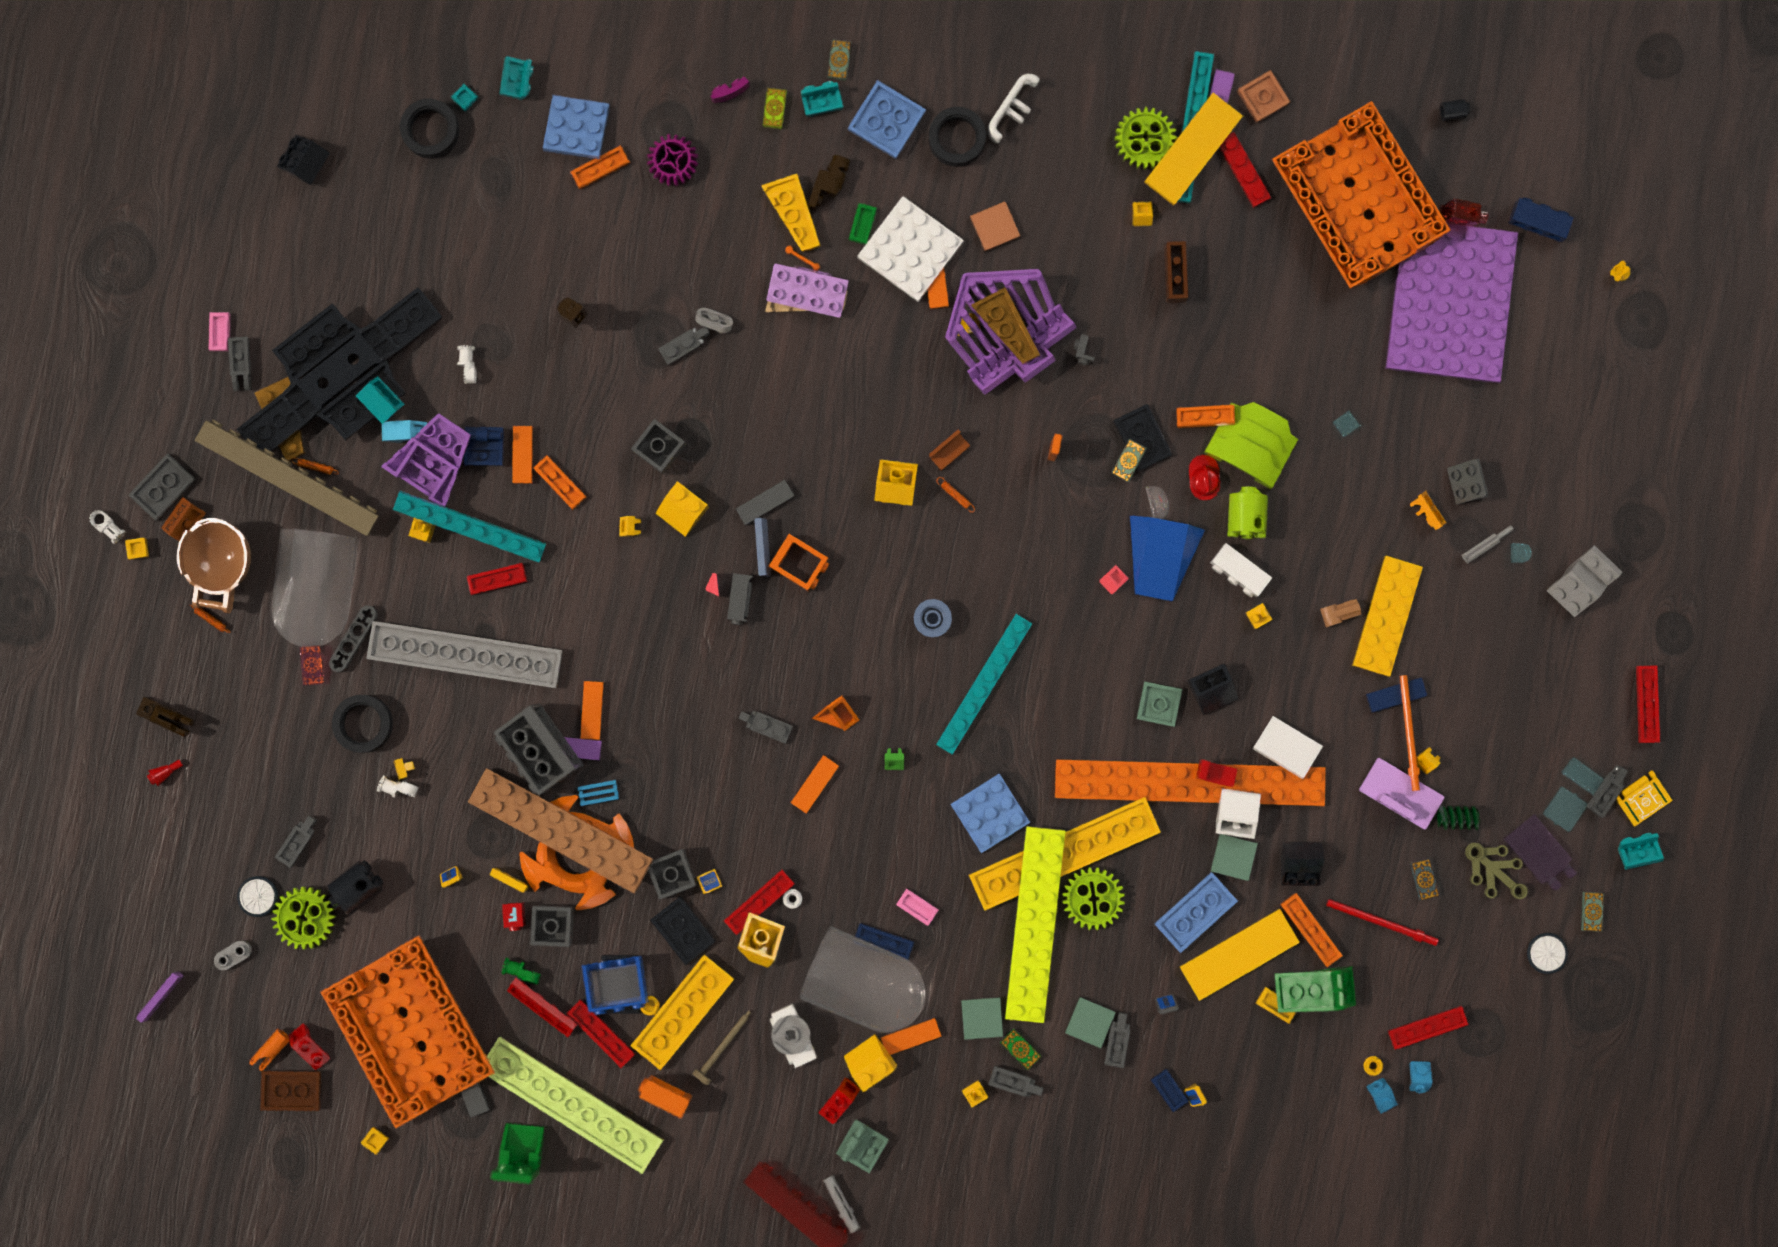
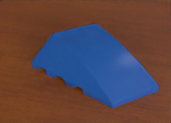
M1130 516L1135 594L1173 601L1205 530L1189 524L1163 519Z

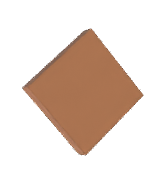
M1271 70L1239 88L1237 91L1256 123L1290 103Z
M1006 202L970 216L985 252L1020 238Z

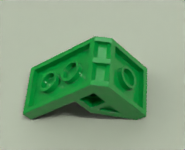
M1352 966L1309 972L1275 973L1278 1013L1336 1011L1356 1005Z
M506 1123L500 1147L499 1163L492 1171L491 1180L531 1184L540 1172L545 1126Z

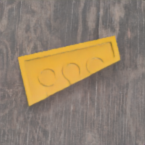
M798 174L761 185L801 251L806 252L821 247Z

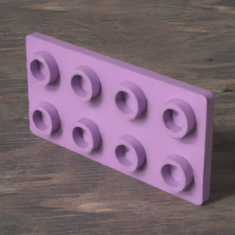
M774 264L767 301L841 317L849 281L812 269Z
M1380 758L1376 759L1359 788L1360 792L1422 829L1428 827L1444 799V796L1419 782L1420 790L1412 791L1411 776H1408Z

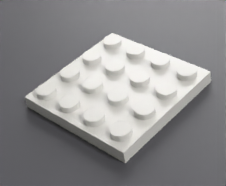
M902 197L857 257L919 302L942 269L945 268L963 244L964 240L905 197Z

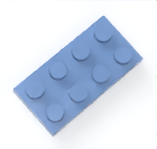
M1210 872L1154 924L1181 953L1238 901L1217 877Z

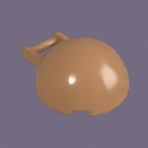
M219 519L198 521L190 530L185 531L179 542L177 563L180 574L184 575L188 582L194 586L192 600L194 608L207 607L223 610L224 613H231L235 588L245 579L250 569V545L243 533L229 522ZM204 592L208 594H224L223 602L203 599Z

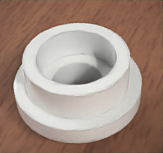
M790 889L785 892L783 902L788 908H797L802 902V895L798 890ZM791 895L796 896L795 902L789 901Z

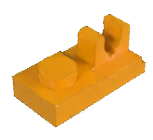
M1426 491L1410 503L1411 507L1415 504L1421 506L1416 515L1419 516L1425 512L1428 524L1434 527L1435 530L1447 523Z

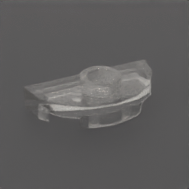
M1157 486L1145 487L1153 518L1164 520L1169 510V500L1166 493Z

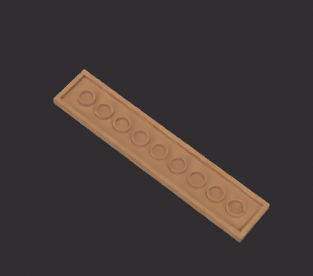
M488 768L485 769L468 803L632 893H636L654 860Z

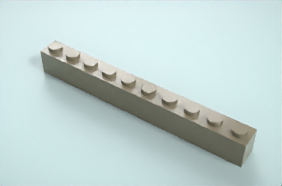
M214 419L212 421H205L194 441L360 533L369 536L380 516L377 514L378 510L369 505L367 507L360 505V500L351 495L349 498L342 495L344 491L335 486L331 489L325 485L326 481L319 477L313 479L308 476L309 472L301 467L295 469L291 466L292 462L287 459H277L274 457V452L266 448L264 450L256 447V442L248 438L246 441L241 439L238 432L229 429V431L223 429L222 423Z

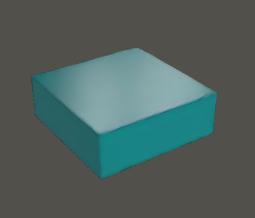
M463 84L451 98L466 112L477 101L478 96Z

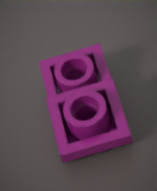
M743 76L741 79L737 78L731 84V88L725 83L722 86L718 85L712 91V101L720 103L740 95L750 87L749 81Z

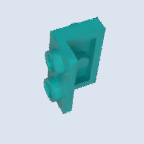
M508 56L505 57L499 95L519 100L529 95L531 89L529 77L533 74L531 59L524 61Z
M827 81L822 86L815 87V85H810L801 90L806 117L843 109L838 82Z
M1645 833L1637 838L1627 837L1620 842L1618 852L1625 870L1664 860L1658 843V833Z

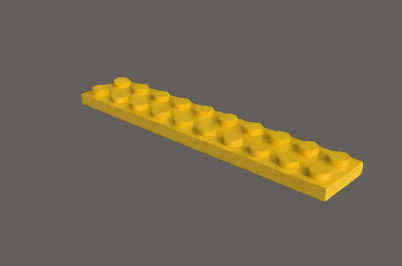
M1146 798L1136 800L1066 831L1060 877L1161 833ZM1023 851L969 874L984 911L1019 896Z

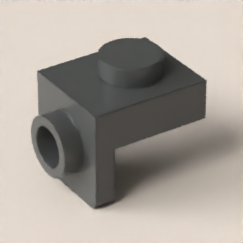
M1081 334L1080 339L1076 338L1073 350H1077L1074 359L1078 360L1079 364L1088 366L1089 363L1093 364L1095 357L1084 355L1089 336Z

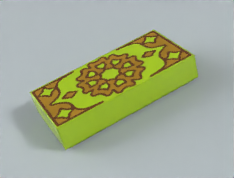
M767 88L763 127L782 129L786 90Z

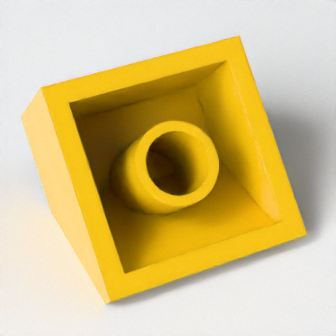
M880 460L874 501L912 506L918 464Z
M677 481L665 496L656 514L686 537L709 506Z
M876 1034L844 1055L852 1077L863 1092L892 1073L898 1066Z

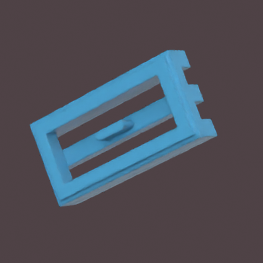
M616 780L578 787L581 806L619 799ZM613 785L612 789L583 794V790ZM614 792L615 795L611 797L589 801L584 800V797H590Z

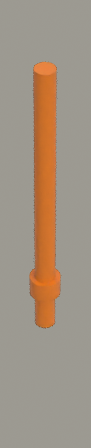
M1404 675L1400 676L1410 767L1408 768V776H1411L1412 791H1419L1418 775H1420V768L1417 767L1408 677Z

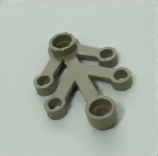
M1470 843L1466 847L1465 855L1472 862L1470 882L1473 885H1480L1483 882V878L1480 875V863L1486 868L1487 888L1484 891L1486 897L1495 898L1497 896L1494 875L1511 889L1510 892L1514 898L1523 899L1527 896L1528 890L1525 885L1516 884L1500 870L1502 868L1521 869L1523 866L1521 859L1513 858L1505 861H1490L1486 857V855L1496 854L1501 857L1506 856L1508 848L1505 845L1484 848L1479 843ZM1501 847L1505 849V852L1502 855L1499 853V849ZM1473 849H1477L1478 851L1476 856L1472 855ZM1515 860L1519 861L1518 867H1514L1513 862ZM1475 876L1479 877L1478 883H1475L1473 881V878ZM1518 887L1521 889L1519 895L1515 893V889ZM1489 889H1493L1494 894L1492 896L1488 895Z

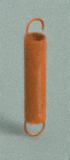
M302 458L297 461V466L325 474L331 475L334 470L331 466Z
M946 480L940 486L965 509L972 505Z
M190 605L195 609L194 613L220 632L226 631V625L203 608H194Z

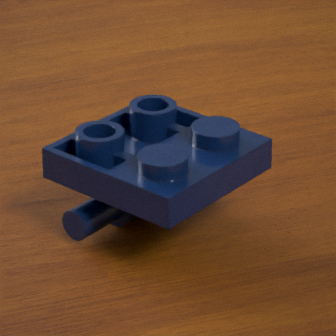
M465 427V431L471 437L464 454V465L503 466L504 428Z

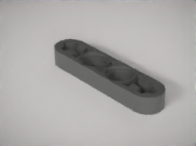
M364 606L360 609L329 661L331 670L343 672L348 668L372 628V622L376 621L378 617V612L374 607ZM370 609L372 610L371 614L373 615V617H368L365 621L366 623H369L368 626L361 622H358L359 619L364 621L366 615L364 614L365 611H370ZM358 625L362 626L364 630L361 636H356L353 632L354 628ZM347 642H351L354 646L350 653L344 651V644ZM340 652L343 655L349 656L348 659L343 657L341 663L343 664L342 667H338L337 669L335 668V660L339 661L342 657L341 655H339Z

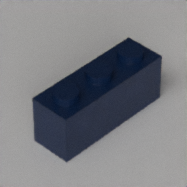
M1519 198L1514 204L1508 224L1562 243L1568 236L1574 217L1569 216V213L1565 211L1552 210L1546 204H1535L1529 198Z

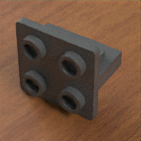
M1479 459L1447 468L1456 504L1488 497Z

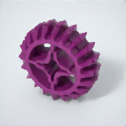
M668 134V140L660 137L661 143L659 144L657 141H654L656 148H649L653 154H647V158L650 159L647 165L651 167L649 169L650 173H655L654 179L660 177L661 184L667 180L668 186L671 185V181H674L675 186H678V180H681L684 184V177L691 179L692 177L689 172H696L693 167L698 166V162L694 161L698 159V155L693 154L696 148L691 147V141L685 143V137H682L679 141L677 134H675L674 139H671L670 134ZM670 147H679L684 151L674 152ZM665 150V158L657 164L660 153ZM669 153L676 160L677 167L670 161ZM688 156L687 164L681 171L680 163ZM671 168L675 171V174L665 173L661 169Z

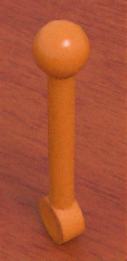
M791 246L786 247L787 254H793L794 256L803 260L807 264L811 265L813 269L816 271L820 269V265L818 263H813L810 260L803 257L802 255L793 251V248Z

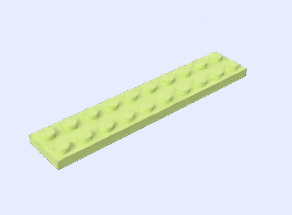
M502 1037L497 1039L487 1055V1059L495 1073L488 1077L641 1174L664 1140Z

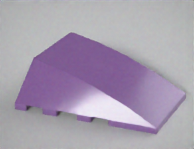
M438 413L415 437H412L402 449L398 450L381 467L395 477L402 478L427 495L428 499L432 502L446 507L471 435Z

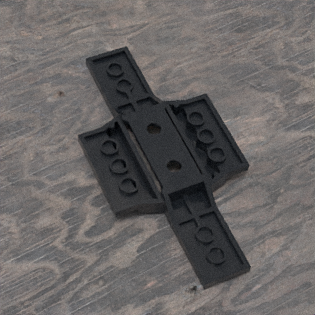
M419 287L362 329L344 318L333 303L272 350L284 365L291 385L238 427V432L245 440L248 438L256 442V447L264 450L266 448L274 451L319 416L334 426L345 441L376 418L356 395L371 380L378 376L399 399L406 393L396 382L388 360L443 317ZM351 354H356L359 357V362L355 365H351L348 362V357ZM375 363L379 364L322 409V405ZM320 378H326L329 381V385L324 389L318 386Z

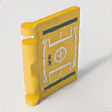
M1652 770L1648 772L1652 780L1649 781L1644 775L1621 791V794L1625 797L1623 800H1621L1619 795L1616 798V801L1634 827L1673 801Z

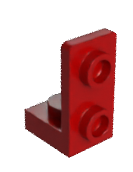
M1200 760L1195 779L1234 787L1237 769Z
M304 1023L288 1035L291 1047L314 1070H317L330 1060V1056L311 1038L309 1028Z
M845 1077L835 1093L820 1109L819 1114L834 1124L854 1101L860 1088Z

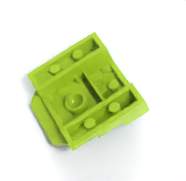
M1255 402L1243 406L1231 403L1230 405L1235 406V425L1218 426L1204 453L1220 462L1223 460L1253 476L1255 478L1254 481L1272 489L1298 439L1291 434L1288 420Z

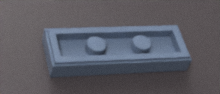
M755 518L759 576L768 577L771 576V568L769 567L770 553L767 519Z

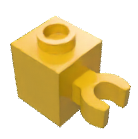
M414 518L408 536L430 543L436 525Z

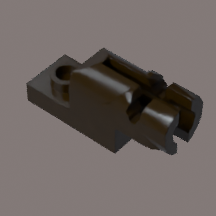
M833 155L826 169L828 171L819 169L808 203L810 210L816 211L817 206L821 207L824 198L821 194L835 198L840 194L846 178L845 173L842 171H848L850 159Z
M570 298L563 299L557 308L562 319L570 323L574 328H577L588 315L581 304L576 303Z
M143 697L136 712V715L183 737H187L191 731L181 727V724L194 725L193 719L147 697Z

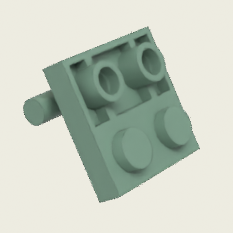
M855 1119L836 1154L841 1156V1159L845 1162L849 1161L870 1173L889 1138Z

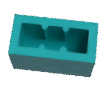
M378 376L371 380L356 395L382 424L404 405Z

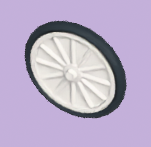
M254 876L245 880L237 893V901L241 910L253 917H262L269 914L275 908V903L278 900V892L275 885L269 879L262 876Z
M1542 933L1533 938L1529 943L1527 957L1530 965L1536 971L1543 974H1552L1558 972L1566 964L1568 950L1565 942L1559 936L1552 933Z

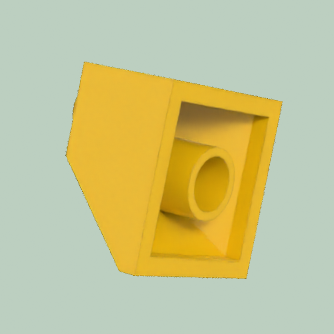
M748 913L738 949L749 961L768 968L775 960L785 926Z

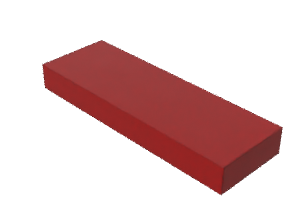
M523 563L466 576L471 595L528 582Z

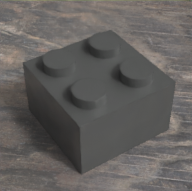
M654 419L631 450L664 475L684 449L686 443Z
M684 849L653 860L648 869L659 900L698 885Z
M532 906L530 945L572 946L574 907Z

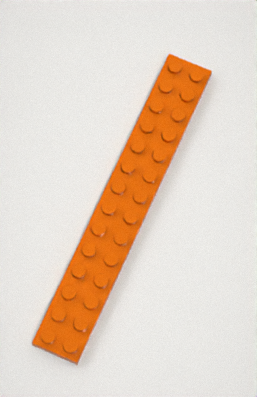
M1056 760L1055 798L1139 800L1145 797L1147 801L1219 803L1222 789L1261 794L1260 804L1325 806V767H1310L1305 777L1301 779L1281 766L1220 764L1237 769L1234 787H1228L1195 779L1199 764Z

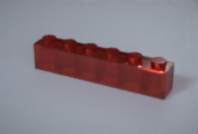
M759 1161L743 1183L817 1246L843 1247L848 1241L847 1231L840 1225L836 1227L831 1223L832 1219L826 1213L821 1214L816 1210L818 1207L812 1201H805L802 1198L803 1194L795 1187L791 1189L787 1185L788 1181L781 1175L777 1177L772 1172V1167L766 1162L762 1164Z

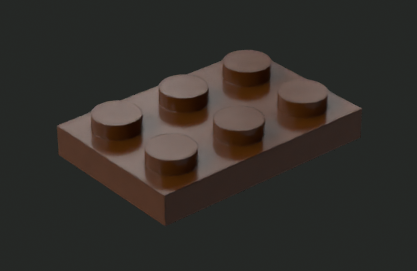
M261 1071L260 1111H320L321 1071Z

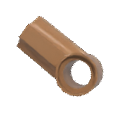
M1357 599L1320 609L1326 627L1361 615V608Z

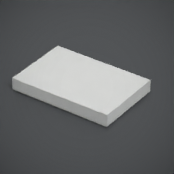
M1273 716L1253 750L1303 779L1323 746Z

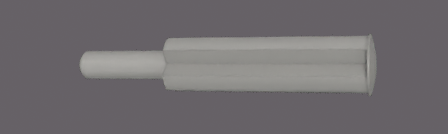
M1509 526L1497 535H1491L1462 554L1463 560L1469 564L1500 543V539L1512 532L1514 528Z

